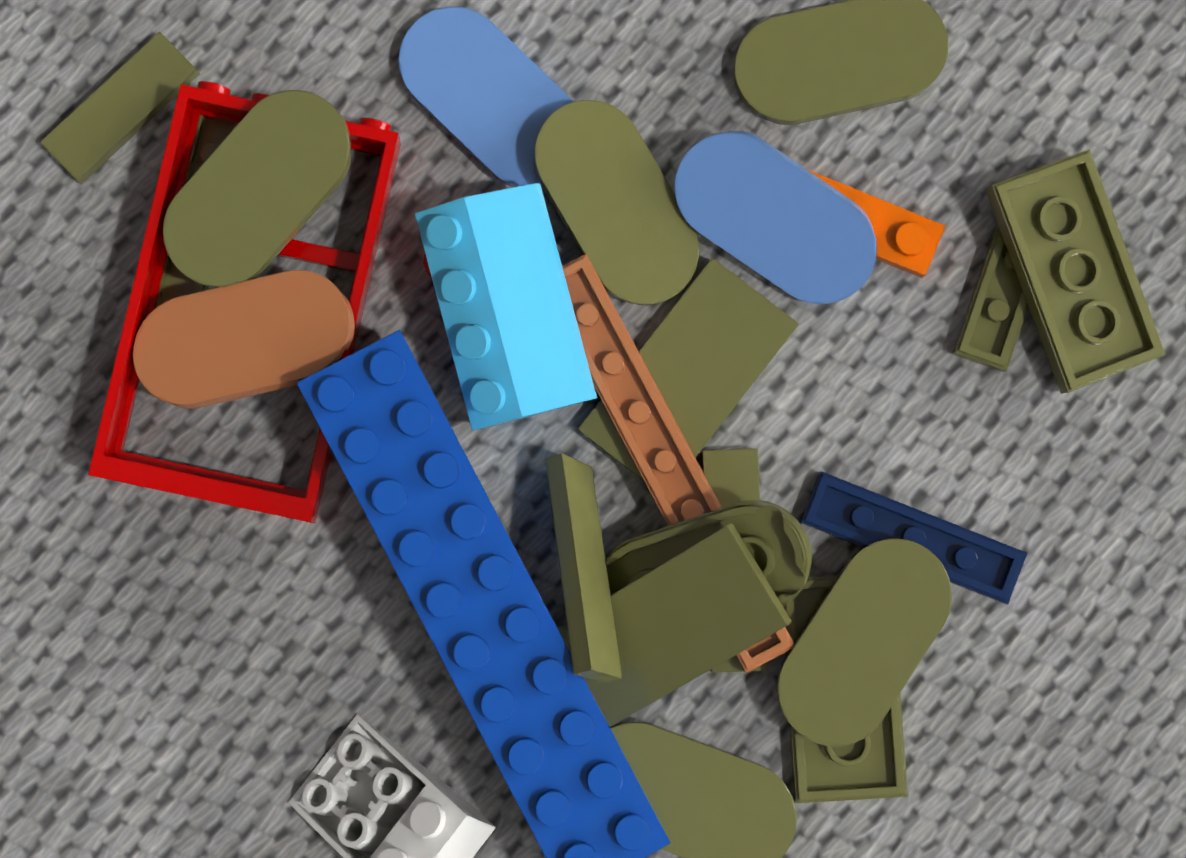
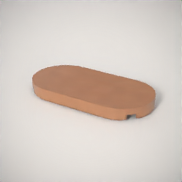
M291 270L226 287H218L176 297L159 305L146 317L138 330L133 347L134 367L140 382L152 395L169 404L185 409L201 408L297 386V382L336 363L342 357L344 351H348L354 337V315L347 298L329 279L318 273L307 270Z

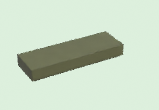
M159 31L53 129L41 143L82 184L178 95L180 84L188 86L200 73Z
M997 223L952 355L1005 372L1009 366L1026 316L1028 304Z

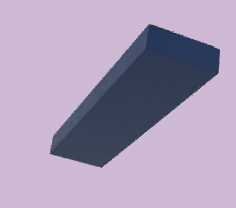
M822 471L817 476L800 520L801 524L862 548L886 539H905L918 543L930 550L941 561L952 584L1007 605L1027 556V552Z

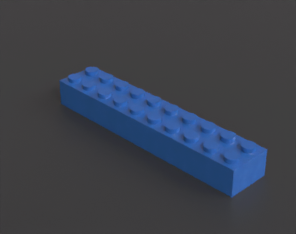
M398 330L297 382L300 391L545 857L645 858L671 843L585 679L574 675L571 653L401 331Z

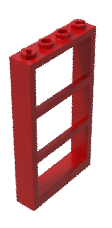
M199 81L197 88L180 84L88 475L316 524L332 453L320 427L305 490L123 452L140 382L133 362L134 342L143 321L157 306V299L168 257L163 236L164 219L171 201L185 184L200 116L230 124L240 123L258 102L269 96L253 93L251 100L230 95L231 90L229 88L207 81ZM360 118L359 124L345 121L350 134V150L381 156L359 254L291 239L277 255L354 272L348 299L354 315V337L348 351L345 350L338 361L353 354L355 351L401 146L399 133L391 131L392 126L390 124L373 118Z

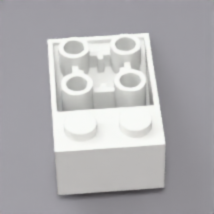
M358 714L288 802L343 858H473L496 828L465 798Z

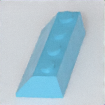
M534 183L467 196L415 213L472 431L596 399L593 380L541 184Z

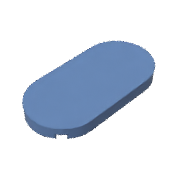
M452 6L433 10L420 17L407 31L399 52L401 76L410 95L497 180L509 187L539 183L533 165L535 141L539 131L553 112L574 101L482 14L468 8Z
M745 131L711 134L697 141L682 159L675 178V196L680 212L688 224L701 235L791 296L814 304L834 303L853 295L870 277L876 262L877 244L873 226L866 212L854 201L760 137Z

